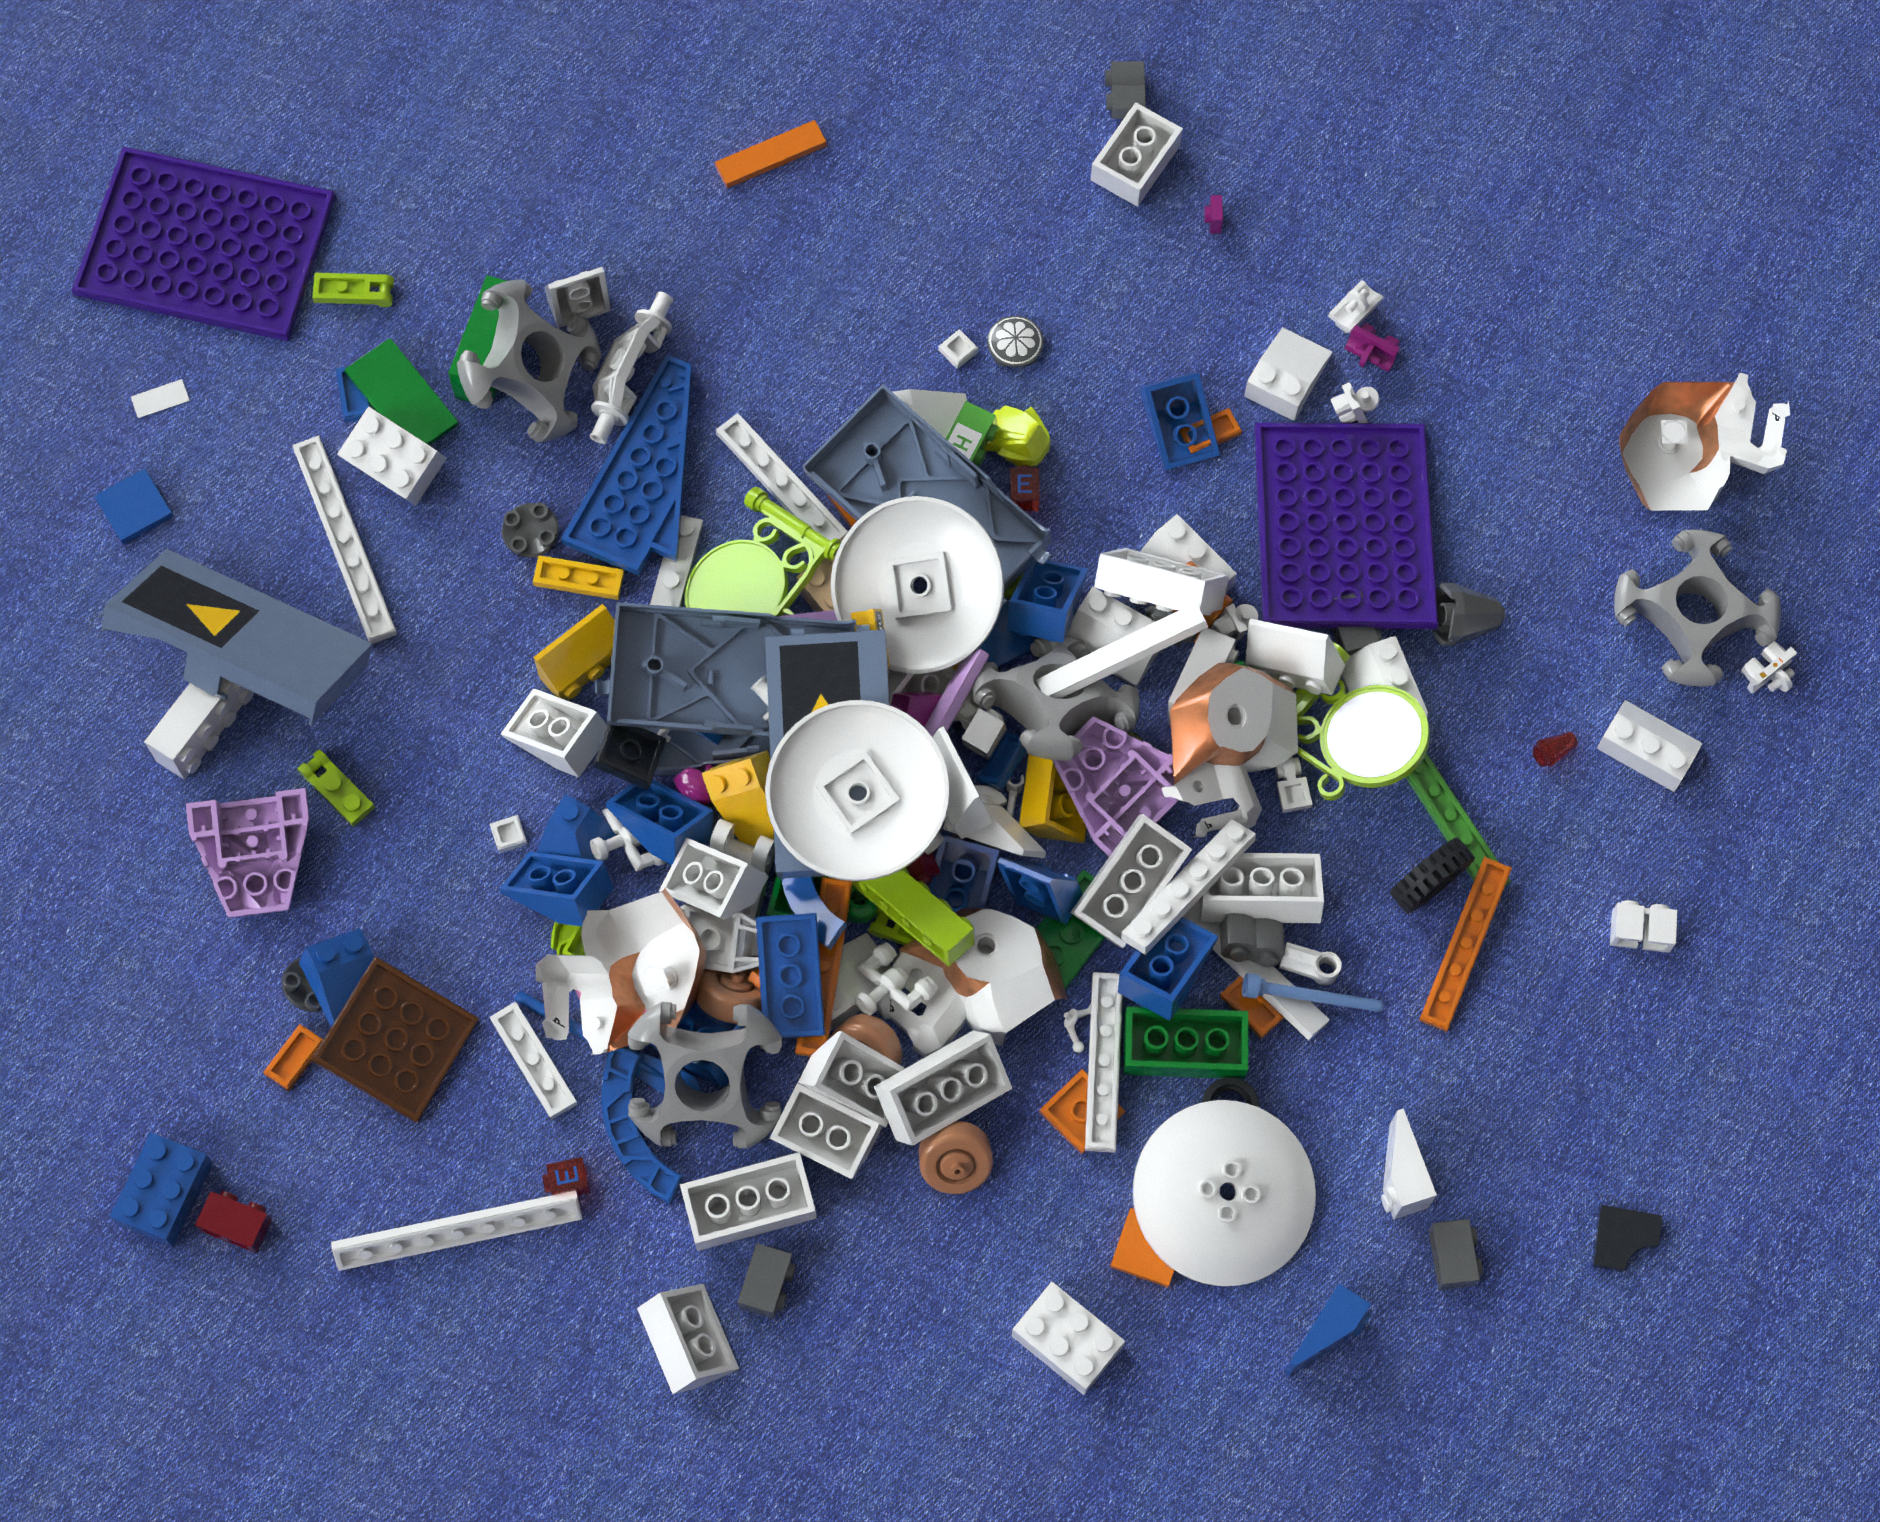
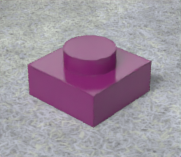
M1211 195L1209 206H1204V223H1209L1210 234H1221L1223 223L1222 195Z

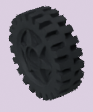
M1455 837L1431 853L1419 865L1415 866L1411 872L1406 874L1393 887L1390 894L1407 914H1410L1430 901L1441 890H1444L1448 884L1453 882L1457 876L1461 875L1471 865L1475 857L1458 837Z

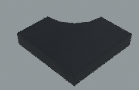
M1601 1205L1598 1213L1592 1267L1623 1272L1628 1259L1634 1252L1643 1248H1657L1660 1241L1662 1215Z

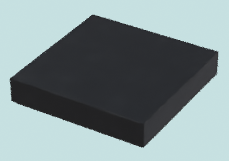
M607 725L593 767L648 790L667 738L642 727Z

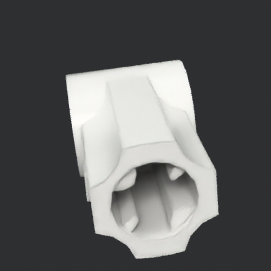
M1287 942L1285 955L1281 960L1279 968L1312 978L1316 983L1327 986L1336 981L1342 963L1337 954L1326 951L1321 953ZM1323 963L1329 964L1334 972L1325 974L1320 970L1319 965Z

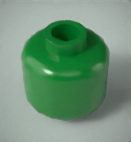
M852 886L847 919L857 924L873 920L879 908Z

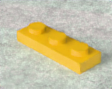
M539 555L533 585L619 600L624 569Z

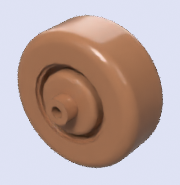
M705 969L696 998L700 1008L711 1017L732 1024H738V1021H733V1008L738 1006V1004L749 1003L762 1012L760 989L747 980L753 969L739 973Z
M867 1014L851 1016L841 1023L830 1036L831 1038L838 1031H842L897 1064H901L902 1047L898 1036L886 1022L875 1016Z
M955 1121L925 1138L919 1145L918 1157L922 1177L927 1184L937 1191L947 1194L970 1192L981 1186L992 1171L993 1155L989 1138L984 1131L974 1124Z

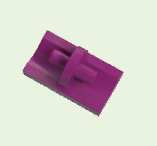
M1367 323L1360 327L1355 325L1344 349L1361 357L1359 366L1362 368L1370 362L1389 372L1400 350L1398 347L1399 340L1392 336H1386L1385 339L1376 336L1375 328Z

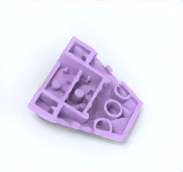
M1092 717L1074 735V737L1082 742V751L1070 761L1052 760L1083 819L1093 842L1110 857L1139 815L1144 814L1157 823L1179 799L1164 797L1162 791L1163 787L1174 785L1172 754L1162 752L1152 747L1151 744L1145 741L1142 742L1126 732L1098 718Z
M306 788L278 791L276 796L226 803H219L217 800L186 803L189 835L192 841L195 842L202 857L201 860L204 867L209 872L213 881L212 884L228 918L290 910L310 819Z

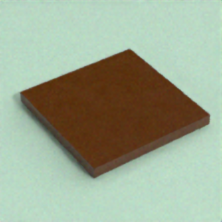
M375 956L312 1057L311 1062L417 1123L479 1018Z

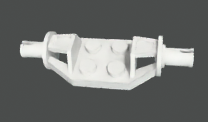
M658 292L650 310H637L634 315L637 324L614 340L592 386L595 402L592 404L591 409L599 417L592 433H590V438L599 444L607 443L614 425L626 426L629 421L628 413L637 396L625 383L631 379L635 372L633 365L636 359L644 351L652 353L660 349L665 335L671 332L672 325L665 318L671 303H673V298L670 295Z
M688 904L680 907L696 929L707 951L704 969L739 973L759 967L758 957H753L758 956L755 918L747 913L738 912L723 920Z

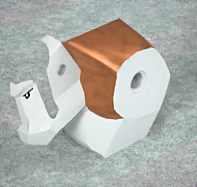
M1739 373L1735 382H1662L1632 413L1619 435V446L1623 464L1641 503L1651 511L1708 510L1710 505L1718 498L1728 479L1730 462L1762 474L1781 468L1787 452L1786 449L1781 447L1785 417L1790 415L1789 401L1787 404H1773V407L1769 409L1763 445L1757 448L1750 443L1756 402L1748 385L1747 374Z
M1217 663L1200 675L1177 698L1170 709L1174 785L1163 787L1162 791L1164 797L1177 798L1194 806L1234 798L1240 807L1234 812L1201 819L1200 823L1197 824L1196 836L1194 837H1205L1207 832L1222 829L1231 819L1248 829L1255 826L1262 807L1247 772L1274 768L1298 753L1296 694L1293 690L1254 668L1232 663Z
M664 887L662 892L611 910H588L582 925L581 934L586 956L548 954L536 964V981L541 982L543 987L545 1020L542 1024L546 1038L554 1040L567 1039L569 1032V992L575 989L581 992L580 1006L583 1036L589 1042L593 1050L592 1054H601L628 1046L627 1034L634 1023L644 1014L645 1009L648 1011L662 1001L676 1004V1020L672 1019L671 1024H666L669 1027L676 1028L697 998L700 982L704 974L707 951L696 929Z
M962 908L955 913L960 918L963 916L972 923L975 944L950 967L916 939L900 948L899 954L892 962L893 968L898 966L907 974L909 980L906 982L905 988L910 992L914 990L915 984L926 976L933 979L937 984L938 991L930 1000L922 1001L927 1006L924 1014L917 1016L912 1011H906L889 994L876 1003L878 1011L884 1019H891L910 1037L913 1042L912 1049L924 1058L950 1044L965 1022L972 1030L991 1034L994 1044L1003 1047L1005 1034L1054 1000H1067L1055 957L1037 928L1013 916L993 909Z

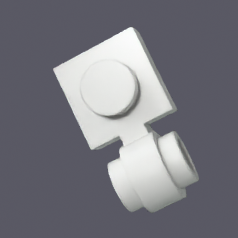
M1291 756L1284 763L1275 767L1277 779L1283 778L1284 780L1277 782L1276 785L1283 813L1312 808L1307 778H1296V775H1301L1299 758Z

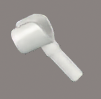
M1021 775V782L1019 784L1011 783L1010 779L1006 784V789L1009 792L1007 812L1011 816L1014 814L1017 795L1023 790V775Z

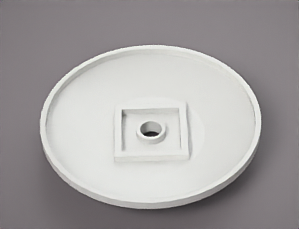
M912 496L894 499L873 508L863 515L842 540L836 553L831 573V598L837 620H852L851 613L882 609L890 666L888 669L903 673L921 674L941 671L969 657L982 645L992 631L998 619L1004 596V575L1001 559L987 531L972 515L950 502L931 497ZM918 577H923L927 581V589L922 594H918L913 588V583Z
M849 700L830 704L813 711L797 722L786 733L778 744L769 764L766 776L765 798L770 821L778 838L798 861L817 873L831 878L848 881H867L889 876L902 870L918 859L929 848L939 833L946 816L949 802V778L947 767L938 745L918 721L905 712L883 703ZM855 786H862L867 791L866 797L861 801H855L849 796L850 790Z
M1216 1100L1199 1103L1181 1110L1167 1119L1151 1135L1136 1165L1133 1180V1203L1139 1227L1146 1241L1158 1257L1170 1268L1191 1280L1203 1284L1238 1286L1255 1282L1274 1273L1285 1265L1298 1251L1307 1236L1314 1216L1316 1200L1315 1180L1304 1148L1290 1129L1279 1119L1247 1103ZM1224 1183L1231 1184L1235 1189V1196L1231 1201H1226L1220 1196V1187Z

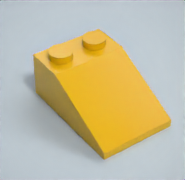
M768 750L719 764L702 773L710 799L724 820L735 824L734 834L738 840L754 847L761 835L774 840V828L770 821L765 798L766 776L771 761Z

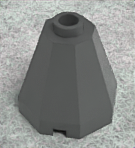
M1441 583L1439 586L1441 589H1436L1438 630H1432L1434 638L1442 646H1454L1494 631L1505 619V609L1494 597L1455 583Z

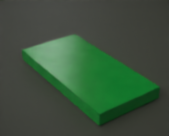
M391 338L344 369L345 374L376 412L429 446L459 426L456 418Z
M1084 869L1076 878L1082 894H1084L1095 878ZM1073 914L1067 924L1045 917L1037 927L1055 957L1065 990L1106 939Z

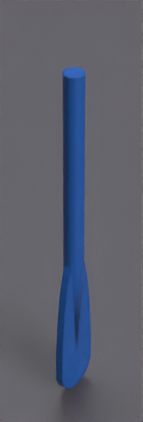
M521 990L518 991L514 1001L545 1018L544 1003ZM569 1018V1032L587 1041L583 1036L582 1024ZM630 1049L642 1056L637 1067L636 1076L664 1094L665 1078L662 1061L648 1054ZM680 1070L681 1077L686 1084L700 1092V1083L697 1078Z

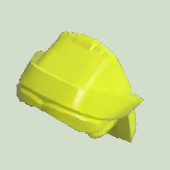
M1003 406L1000 410L996 409L993 414L997 417L999 431L993 442L988 441L984 450L996 451L997 454L1018 467L1036 466L1042 462L1050 449L1051 440L1046 427L1032 407L1025 411L1009 406Z

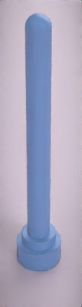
M1246 973L1242 983V996L1256 999L1258 996L1262 997L1264 994L1375 1012H1380L1384 1008L1381 1000L1269 983L1257 974Z

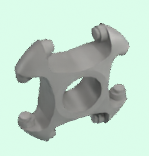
M523 279L502 282L482 293L481 306L489 311L498 309L499 318L492 349L483 365H480V360L477 358L478 355L476 353L465 350L461 354L457 362V369L462 387L470 403L484 409H488L493 401L492 392L489 390L490 387L509 394L538 418V421L533 422L527 430L530 438L535 440V442H547L558 439L577 427L578 415L573 411H564L565 390L570 372L578 356V361L583 369L594 371L601 359V352L596 334L587 318L574 313L566 321L567 330L571 334L553 327L530 309L525 302L533 290L529 283ZM524 341L528 342L539 356L541 370L538 380L534 379L527 372L522 363L521 349Z
M1682 530L1674 537L1672 545L1679 552H1688L1692 557V562L1675 577L1644 590L1638 588L1640 586V577L1635 570H1627L1621 574L1614 595L1615 619L1621 625L1628 627L1637 619L1635 616L1637 613L1642 614L1668 638L1683 661L1682 664L1679 659L1675 661L1670 659L1661 667L1669 681L1688 686H1714L1724 676L1723 671L1717 665H1705L1702 662L1701 656L1717 641L1746 628L1755 630V639L1761 646H1768L1777 639L1781 623L1780 596L1768 588L1758 596V605L1754 604L1727 580L1711 556V553H1713L1716 557L1721 556L1723 558L1733 550L1732 543L1727 539V536L1706 530ZM1690 593L1704 596L1715 607L1718 620L1711 624H1698L1688 620L1678 609L1676 597Z
M1066 636L1063 643L1050 642L1043 638L1036 639L1031 644L1030 649L1032 654L1040 659L1012 668L1006 672H998L997 665L994 662L987 661L972 686L975 706L984 709L997 706L1012 715L1028 729L1019 738L1021 745L1027 750V753L1050 760L1070 761L1082 751V742L1074 737V735L1092 717L1098 718L1126 732L1134 729L1140 712L1138 689L1127 684L1122 685L1118 691H1114L1100 679L1061 699L1047 696L1040 691L1036 679L1091 653L1083 640Z
M662 1001L650 1008L629 1030L627 1034L630 1049L633 1050L644 1049L649 1043L657 1047L664 1070L665 1091L663 1101L655 1108H650V1104L645 1102L643 1098H632L630 1100L628 1116L638 1129L660 1147H671L677 1144V1130H673V1126L668 1124L682 1121L705 1120L738 1126V1131L733 1133V1147H738V1149H749L763 1140L775 1128L782 1109L780 1103L775 1101L766 1102L765 1105L761 1106L760 1111L752 1107L747 1093L743 1068L747 1052L755 1045H760L767 1053L775 1054L780 1052L782 1036L775 1025L762 1012L749 1003L738 1004V1006L733 1008V1021H738V1026H746L745 1028L716 1033H701L667 1026L666 1024H671L672 1019L676 1020L677 1007L672 1002ZM705 1060L714 1062L725 1071L729 1078V1083L717 1092H699L686 1084L681 1077L680 1070L692 1061Z

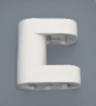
M719 819L711 836L710 848L744 861L768 876L775 858L774 840L761 835L755 847L734 839L735 824Z

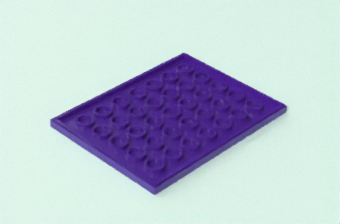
M122 146L71 291L75 296L289 342L336 199L335 191Z
M1255 423L1254 439L1262 621L1293 628L1374 627L1376 629H1437L1438 614L1425 424ZM1354 593L1357 597L1341 599V596Z

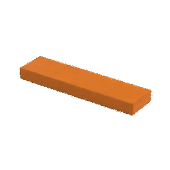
M813 120L715 162V167L726 188H730L827 146V142L816 121Z

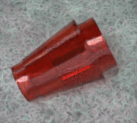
M1567 732L1538 740L1532 748V753L1540 766L1552 767L1576 748L1578 742L1572 732Z

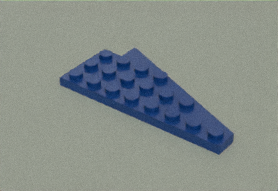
M666 354L562 536L561 540L564 545L636 575H640L652 552L677 561L693 373L690 363Z

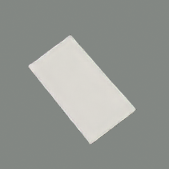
M182 379L131 396L138 418L190 401Z

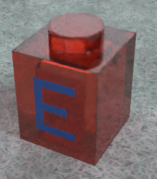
M1028 465L1010 468V499L1023 511H1039V468H1032Z
M583 1157L546 1164L547 1174L542 1175L545 1193L551 1192V1195L575 1190L577 1196L590 1193Z

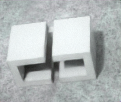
M979 708L961 738L963 745L989 760L1007 731L1004 719H1002L1003 716L991 708H988L986 712Z
M1629 900L1617 903L1611 917L1610 946L1637 949L1638 942L1643 940L1642 950L1669 953L1676 944L1677 910L1669 909L1667 905L1654 904L1650 908H1644L1638 902Z

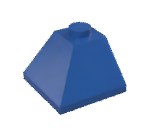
M565 794L548 820L537 852L596 860L591 851L590 840L600 837L605 841L617 836V834L590 807Z

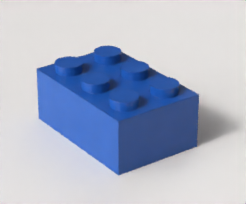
M150 1132L110 1218L119 1226L174 1247L213 1162L202 1152Z

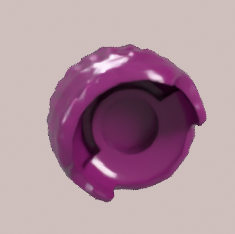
M711 764L706 765L705 771L713 768ZM689 767L674 777L673 781L680 794L702 805L712 802L702 776L703 772Z

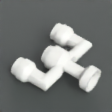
M607 808L602 810L617 836L605 841L600 837L590 840L591 851L596 860H606L609 856V851L623 846L636 872L651 865L660 866L666 863L650 854L649 851L640 855L636 847L642 844Z
M885 942L873 950V955L857 968L859 972L878 987L869 994L861 992L854 1000L864 1014L871 1016L877 1011L876 1003L889 994L894 1001L910 1012L923 1000H930L938 991V986L933 979L926 976L924 979H920L915 984L914 990L906 995L901 990L906 987V982L909 978L902 968L898 966L890 968L883 975L878 972V968L888 966L897 956L894 948Z

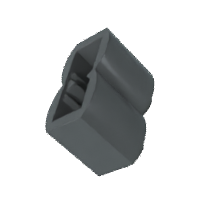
M1111 61L1110 70H1105V87H1110V94H1106V110H1111V119H1124L1135 102L1146 108L1144 61Z
M1230 913L1226 914L1220 924L1221 955L1235 962L1250 960L1261 966L1270 967L1278 965L1285 955L1283 923L1268 918L1255 919L1245 914Z

